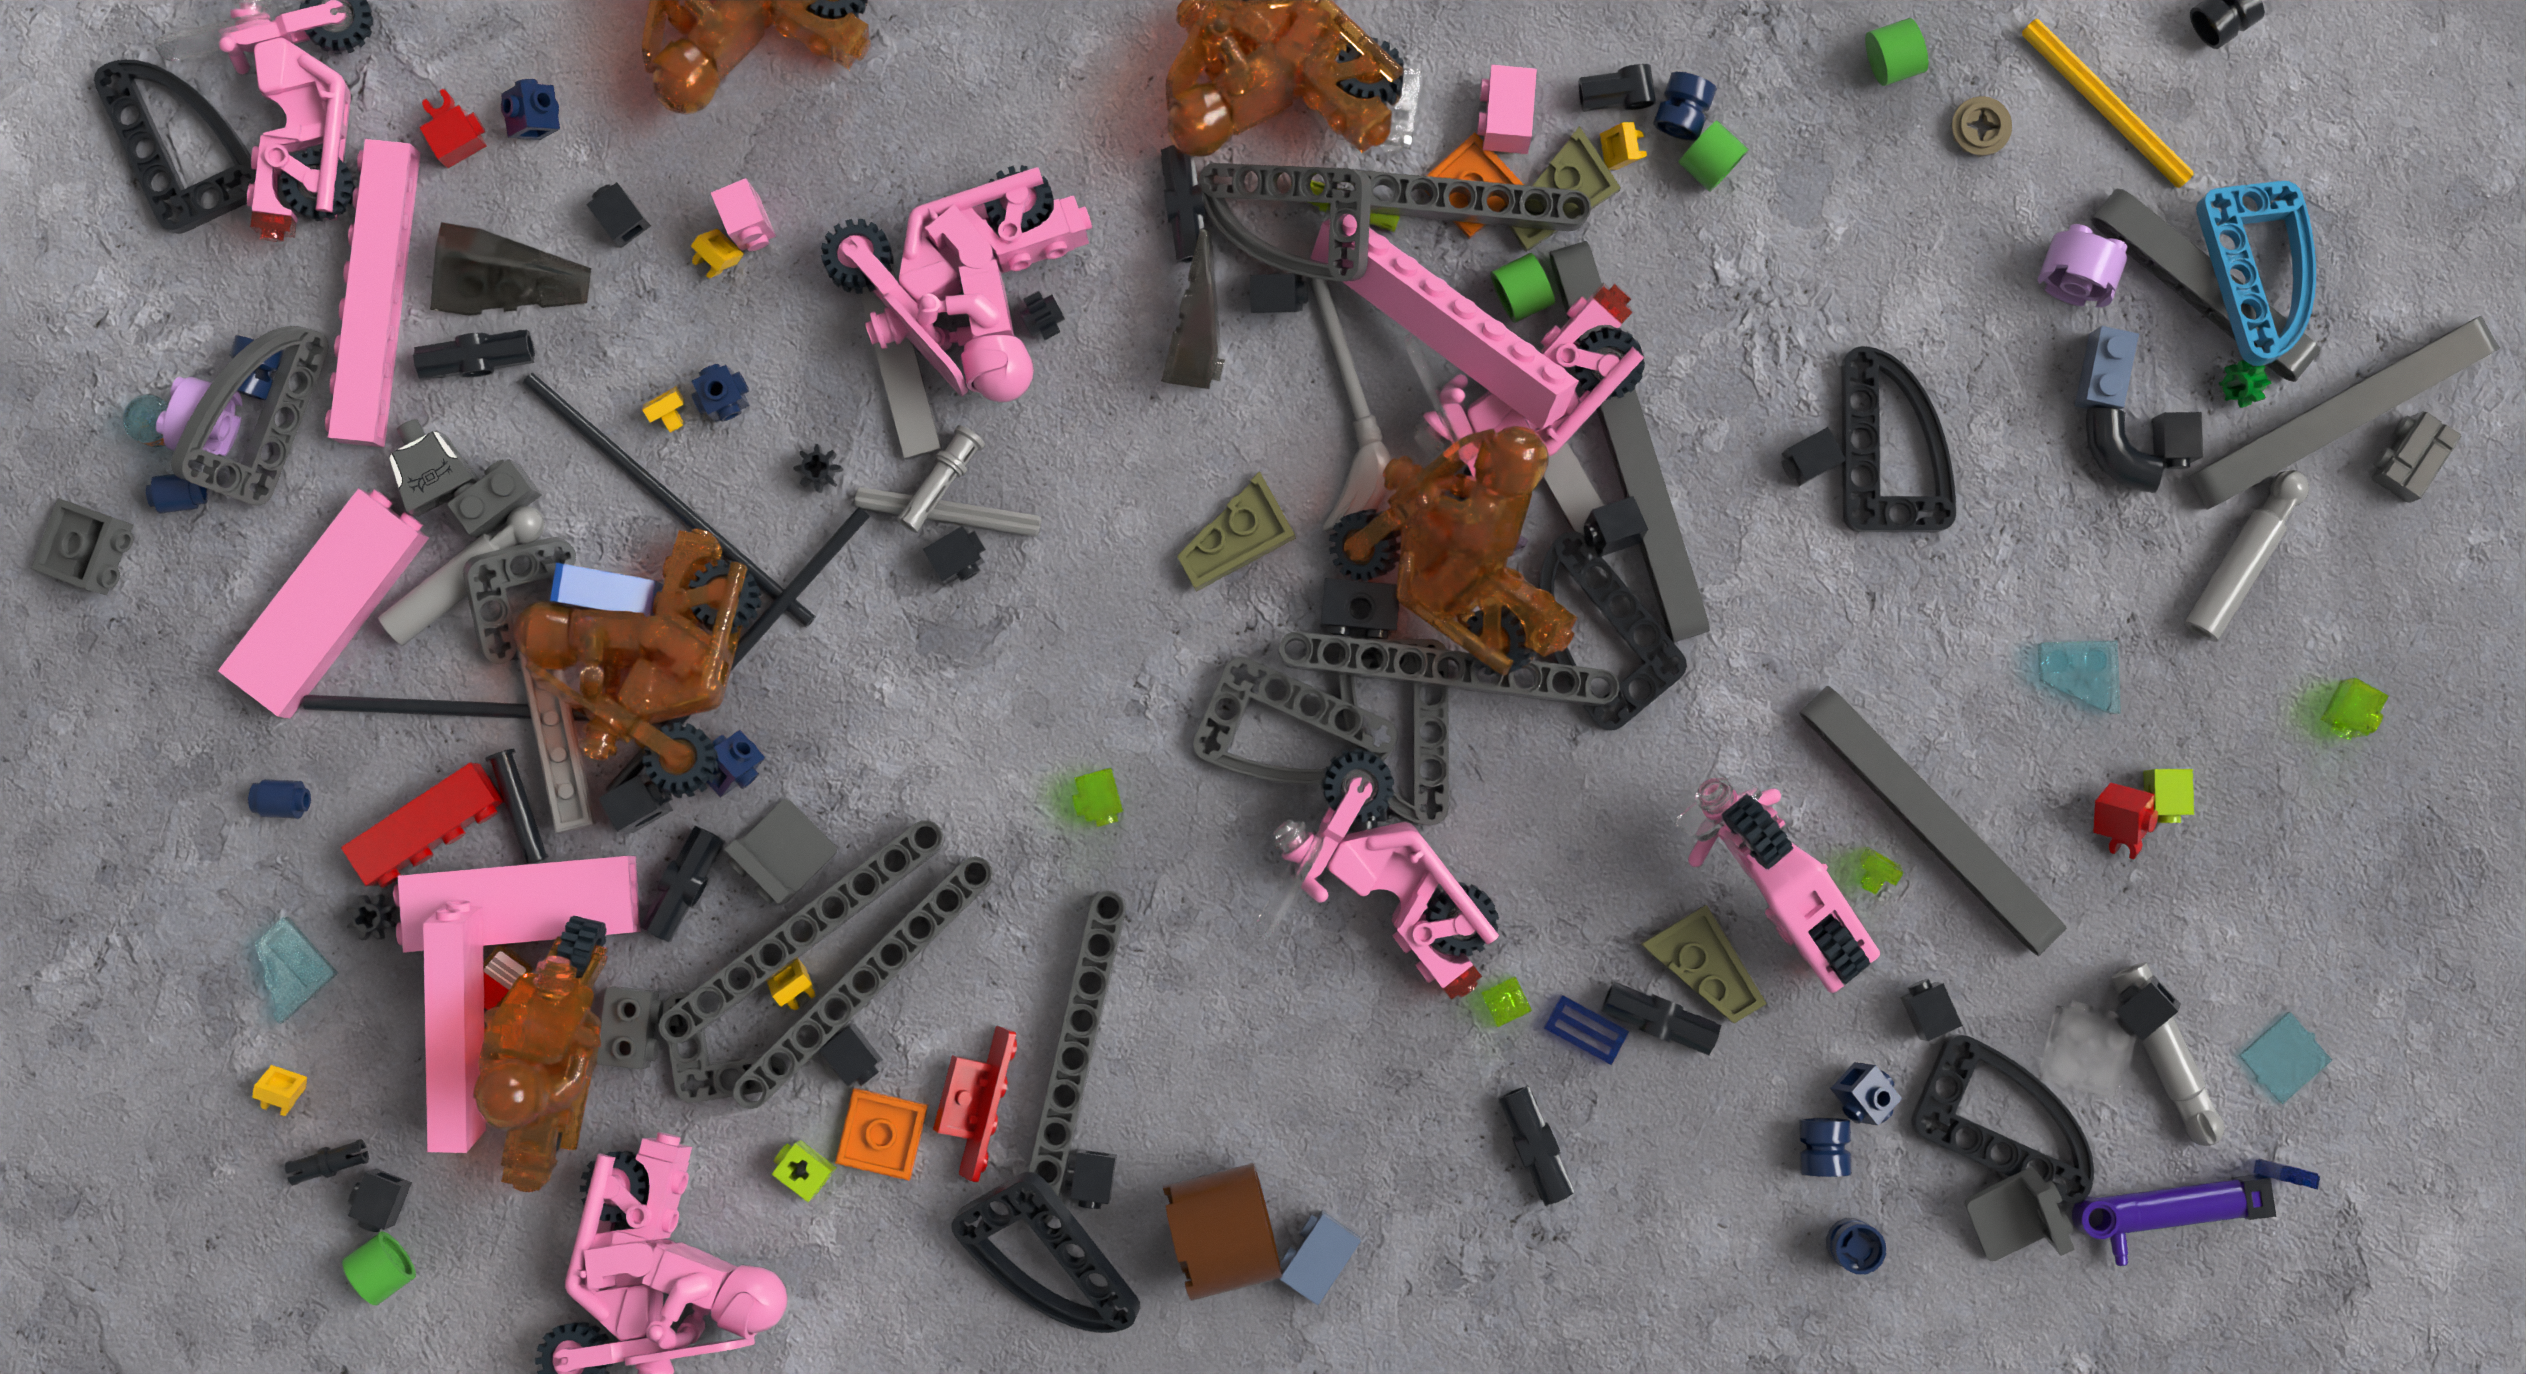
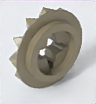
M1986 96L1973 97L1963 102L1955 111L1950 125L1954 135L1953 141L1962 147L1963 152L1975 154L1977 157L1994 155L2006 145L2012 133V120L2006 107L1996 99ZM1982 113L1984 125L1990 126L1993 129L1987 130L1980 140L1978 131L1968 126L1975 124Z

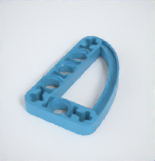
M2275 181L2212 189L2197 203L2196 212L2239 352L2242 358L2253 366L2266 365L2280 358L2299 341L2308 325L2313 309L2316 289V257L2312 228L2304 196L2300 188L2290 181ZM2243 196L2250 197L2256 202V212L2250 211L2244 206L2242 202ZM2277 196L2280 197L2281 200H2279V201H2274V202L2270 205V202L2273 201ZM2285 220L2292 257L2293 290L2289 316L2279 337L2243 224ZM2220 234L2227 235L2233 240L2234 250H2228L2222 246L2219 239ZM2231 269H2237L2243 273L2245 277L2244 285L2236 283L2231 278ZM2242 303L2251 305L2256 312L2255 320L2243 315L2241 311ZM2254 342H2256L2258 346H2263L2265 351H2263L2261 347H2255Z

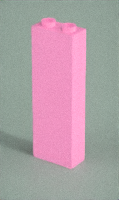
M358 488L222 664L218 672L276 716L290 719L303 703L304 696L309 695L427 542L429 537L419 531L423 524L406 512L399 516L390 509L393 502L379 491L374 489L370 494Z
M636 856L398 876V884H395L393 891L395 905L400 907L401 922H398L396 926V938L398 944L402 945L403 953L424 951L423 922L432 916L436 910L446 906V902L452 900L470 901V906H483V946L561 939L562 932H565V925L573 915L604 922L607 928L605 935L641 932Z
M452 900L446 902V906L436 910L432 916L423 922L427 1152L467 1153L486 1131L483 906H470V901Z

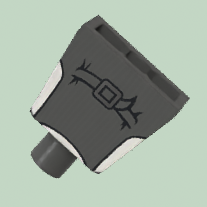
M417 419L407 421L397 428L405 446L392 452L389 458L404 507L408 513L419 517L455 498L453 494L463 485L470 482L475 484L480 480L445 434L436 430L425 435Z

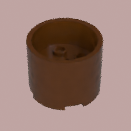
M1254 1163L1163 1186L1164 1195H1167L1170 1203L1165 1205L1172 1240L1178 1263H1180L1182 1273L1185 1274L1187 1279L1185 1281V1288L1191 1301L1282 1278L1273 1230Z

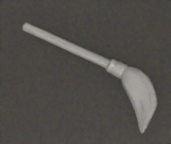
M1309 277L1356 418L1353 422V427L1356 431V438L1360 448L1353 458L1341 497L1323 526L1324 531L1333 530L1332 528L1335 523L1341 522L1340 518L1343 516L1377 508L1389 487L1392 475V462L1388 449L1381 442L1382 435L1380 427L1377 426L1376 417L1370 415L1327 282L1323 279Z

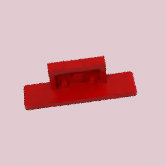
M996 1026L987 1062L952 1055L933 1130L937 1133L967 1138L959 1175L977 1183L981 1173L986 1170L988 1164L987 1148L990 1136L995 1133L998 1125L996 1112L1000 1098L1005 1095L1008 1081L1006 1073L1009 1061L1013 1060L1017 1050L1016 1032L1001 1026Z

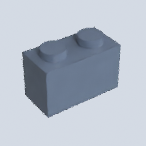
M2100 326L2089 334L2074 407L2083 409L2112 408L2118 410L2124 408L2139 337L2138 333Z
M1323 1210L1317 1218L1312 1214L1299 1232L1304 1237L1296 1250L1289 1247L1280 1260L1282 1278L1279 1279L1316 1305L1320 1304L1361 1242L1358 1234Z

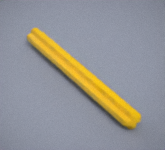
M2034 19L2022 31V36L2175 187H2182L2192 178L2193 171L2039 19Z

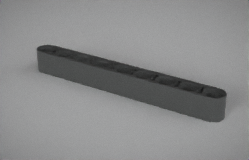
M2479 316L2195 472L2188 478L2206 510L2487 357L2499 350L2500 347L2482 316Z
M1299 631L1286 634L1279 645V655L1282 662L1287 667L1299 670L1595 707L1610 703L1619 692V681L1612 672L1603 669L1531 661L1521 669H1527L1533 674L1534 684L1529 689H1523L1518 687L1514 681L1515 671L1503 676H1496L1495 681L1491 684L1481 683L1476 677V668L1474 667L1478 660L1475 658L1469 661L1466 656L1469 654L1467 652ZM1298 640L1306 645L1307 653L1304 658L1292 660L1286 655L1285 648L1289 642ZM1331 645L1341 647L1345 653V659L1338 665L1328 664L1323 657L1324 650ZM1368 650L1378 651L1383 658V664L1375 670L1367 669L1361 662L1362 654ZM1405 655H1414L1419 659L1421 668L1415 674H1406L1399 666L1400 659ZM1445 659L1454 661L1458 666V675L1453 679L1441 677L1437 669L1440 661ZM1560 673L1567 675L1572 681L1571 691L1565 694L1557 692L1552 686L1554 675ZM1601 678L1608 682L1610 692L1606 698H1597L1592 694L1590 685L1593 679Z
M1826 686L1799 712L1803 720L2032 953L2040 956L2067 929L2052 910L1834 689Z
M922 820L912 825L665 1012L659 1022L661 1036L671 1043H683L694 1038L938 853L945 841L942 829L936 823L929 820ZM926 827L934 829L937 834L936 843L929 849L920 848L916 842L917 833ZM899 850L906 857L905 867L899 872H891L886 866V857L890 852ZM862 874H870L875 880V888L869 895L862 896L855 889L856 879ZM832 897H838L844 903V912L836 919L829 918L824 911L825 903ZM806 920L813 927V935L809 941L802 943L795 938L793 930L798 922ZM770 944L778 945L782 951L781 961L775 966L768 965L763 959V951ZM739 967L746 968L751 975L750 984L743 990L736 988L732 982V974ZM707 991L715 992L720 999L719 1007L713 1013L706 1012L701 1006V998ZM677 1014L684 1016L688 1021V1030L681 1037L674 1035L670 1030V1021Z
M974 856L967 858L956 867L737 1080L733 1089L736 1102L747 1109L758 1108L766 1103L989 886L993 878V870L989 862L981 857ZM972 863L982 864L987 872L986 879L979 885H972L965 879V870ZM944 890H953L959 898L958 906L951 912H944L937 903L939 894ZM920 916L927 918L931 924L929 935L923 939L915 938L910 932V923L913 919ZM891 943L899 945L903 950V959L896 966L888 965L882 958L883 949ZM863 970L869 971L875 977V986L868 993L857 990L854 983L857 973ZM832 998H841L847 1005V1013L840 1020L831 1018L827 1013V1004ZM811 1025L819 1032V1040L815 1046L808 1047L800 1042L799 1031L803 1026ZM775 1053H785L790 1058L791 1066L787 1073L779 1074L772 1069L771 1058ZM756 1080L762 1086L763 1093L758 1101H750L744 1096L743 1085L746 1081Z
M1115 891L1098 893L1090 905L1028 1171L1038 1174L1037 1166L1040 1162L1044 1160L1053 1162L1058 1169V1175L1053 1180L1045 1181L1059 1198L1126 915L1127 905L1125 899L1120 893ZM1104 897L1115 898L1119 904V912L1112 919L1104 918L1099 913L1098 905ZM1096 934L1105 935L1111 943L1109 952L1104 956H1097L1090 949V940ZM1086 972H1095L1100 976L1102 986L1098 992L1088 993L1082 988L1081 978ZM1084 1009L1090 1012L1093 1017V1024L1090 1029L1084 1031L1074 1026L1072 1016L1076 1010ZM1076 1047L1083 1052L1084 1062L1082 1066L1072 1068L1065 1063L1064 1052L1067 1048ZM1068 1085L1074 1090L1075 1101L1072 1104L1062 1105L1056 1100L1055 1090L1058 1086ZM1060 1123L1065 1127L1067 1136L1063 1142L1054 1143L1049 1140L1046 1134V1128L1049 1124ZM1024 1190V1193H1025V1194H1027V1193H1032L1033 1195L1035 1194V1192L1032 1191V1190H1030V1191H1025V1190ZM1047 1215L1043 1217L1044 1223L1047 1225L1054 1216Z

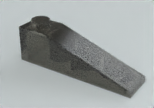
M441 222L435 247L430 310L471 316L480 315L483 310L503 308L504 312L517 311L518 306L534 304L542 308L584 304L588 300L591 268L480 228Z
M1203 227L1200 229L1189 270V289L1185 290L1179 308L1180 327L1177 326L1175 332L1173 331L1161 382L1210 389L1213 385V380L1220 382L1225 359L1219 358L1221 341L1211 229Z

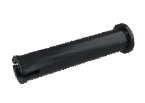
M513 748L486 757L485 760L486 762H491L524 859V865H528L548 858V854H546L513 754L516 753Z

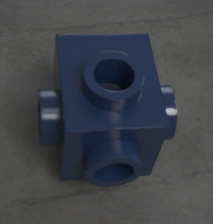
M522 79L516 81L514 87L501 94V112L505 117L508 138L542 140L560 130L558 118L559 104L555 98L554 85L538 84L536 79Z
M719 364L708 366L698 373L700 377L692 380L696 392L692 393L691 397L700 414L706 412L716 422L733 419L742 413V409L750 406L745 396L749 389L740 371L734 373L727 365L721 367ZM723 386V391L720 395H711V391Z
M738 730L728 738L721 735L712 742L718 754L716 761L719 765L718 771H713L715 776L713 782L707 781V784L720 798L738 785L741 789L746 788L759 776L756 769L765 759V756L741 730Z
M1854 1062L1830 1088L1843 1104L1842 1110L1844 1114L1857 1124L1865 1123L1878 1126L1892 1116L1893 1109L1902 1100L1893 1087L1895 1084L1892 1078L1872 1064Z

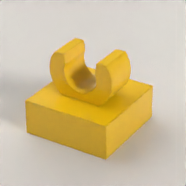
M1622 122L1600 133L1604 163L1609 170H1618L1647 156L1646 151H1639L1637 140L1644 137L1642 131L1635 130L1634 122Z
M718 228L698 235L691 245L697 252L692 258V263L698 265L706 261L711 265V269L706 275L709 279L720 275L724 269L737 265L744 255Z
M677 386L643 404L642 411L650 423L661 417L671 433L683 426L684 421L676 408L683 405L684 398Z
M799 959L795 960L767 982L772 997L780 1007L787 1003L791 1009H799L795 997L802 991L806 992L811 999L816 996L807 969Z
M271 1065L254 1085L252 1098L260 1100L261 1108L267 1110L271 1104L281 1107L280 1115L286 1116L294 1106L295 1101L306 1089L307 1077Z

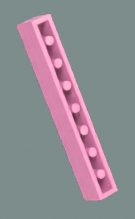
M365 139L364 150L359 151L357 158V167L361 175L359 187H356L353 192V207L356 209L355 223L350 225L348 231V242L352 246L350 261H346L343 271L347 288L346 296L341 299L339 304V317L342 320L341 335L336 337L334 344V353L338 360L336 372H333L330 378V393L333 395L332 409L327 411L325 417V429L329 432L328 438L339 443L385 448L421 154L410 143Z
M1351 214L1347 215L1342 223L1343 231L1348 236L1353 235L1357 228L1356 219ZM1330 219L1322 222L1311 255L1312 260L1328 263ZM1369 228L1368 265L1366 272L1359 280L1344 281L1343 283L1541 430L1564 416L1579 382L1576 378L1567 373L1563 367L1555 364L1537 351L1533 345L1525 342L1507 329L1503 323L1485 313L1473 301L1466 299L1455 291L1443 279L1429 272L1414 258L1399 250L1387 238ZM1355 242L1342 243V247L1354 248ZM1343 260L1342 266L1348 269L1353 268V261Z

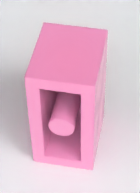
M1491 65L1489 79L1482 78L1480 101L1487 103L1486 113L1479 112L1477 135L1484 136L1483 150L1528 154L1532 137L1537 69Z
M746 178L711 192L727 234L741 251L745 249L748 251L759 250L769 244V239L776 237L759 195Z

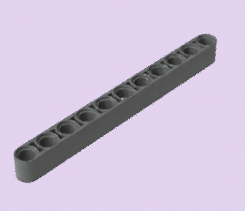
M1587 241L1549 252L1552 270L1566 313L1581 296L1588 300L1594 294L1600 300L1605 295L1597 266ZM1598 325L1587 330L1577 339V342L1580 343L1583 338H1587L1589 333L1594 330L1596 332L1601 330L1602 327H1608V329H1614L1615 327L1611 325ZM1606 346V347H1602V348H1601V349H1603V348H1607V347H1612V348H1616V349H1618L1620 352H1622L1621 349H1619V348H1617V347H1613V346ZM1634 389L1631 393H1625L1624 397L1621 398L1611 397V400H1605L1596 410L1624 498L1634 496L1649 529L1639 546L1667 634L1673 642H1678L1710 631L1707 614L1636 390Z

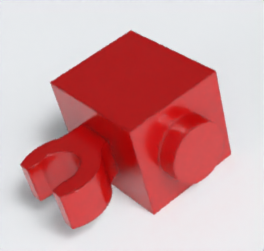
M442 89L439 92L444 99V103L440 108H433V105L427 99L422 100L423 108L433 117V120L419 128L436 158L447 168H450L487 147L481 136L486 131L474 112L468 114L461 106L457 105L455 107L452 96Z
M2110 782L2095 800L2093 833L2112 838L2109 843L2110 853L2116 854L2122 844L2128 846L2130 859L2134 860L2143 847V837L2147 832H2153L2158 820V811L2154 810L2155 794Z

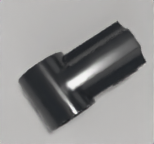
M1649 64L1629 65L1619 69L1616 73L1580 77L1578 80L1579 99L1583 112L1623 107L1624 110H1639L1656 104L1651 65Z

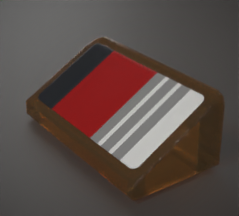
M499 944L483 962L484 1025L505 1003L519 983L523 982L534 969L507 944Z

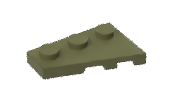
M1580 126L1532 185L1583 192L1591 202V210L1618 193L1621 189ZM1531 199L1525 202V209L1529 214L1534 216L1543 214V206L1539 201ZM1566 203L1563 205L1562 208L1565 216L1570 219L1581 217V210L1576 204ZM1508 226L1525 252L1558 232L1557 230Z
M1260 471L1250 480L1251 483L1226 505L1227 508L1211 524L1208 523L1178 554V560L1196 592L1296 539L1291 526Z
M1703 905L1640 944L1731 1023L1735 1024L1767 1004L1707 905Z

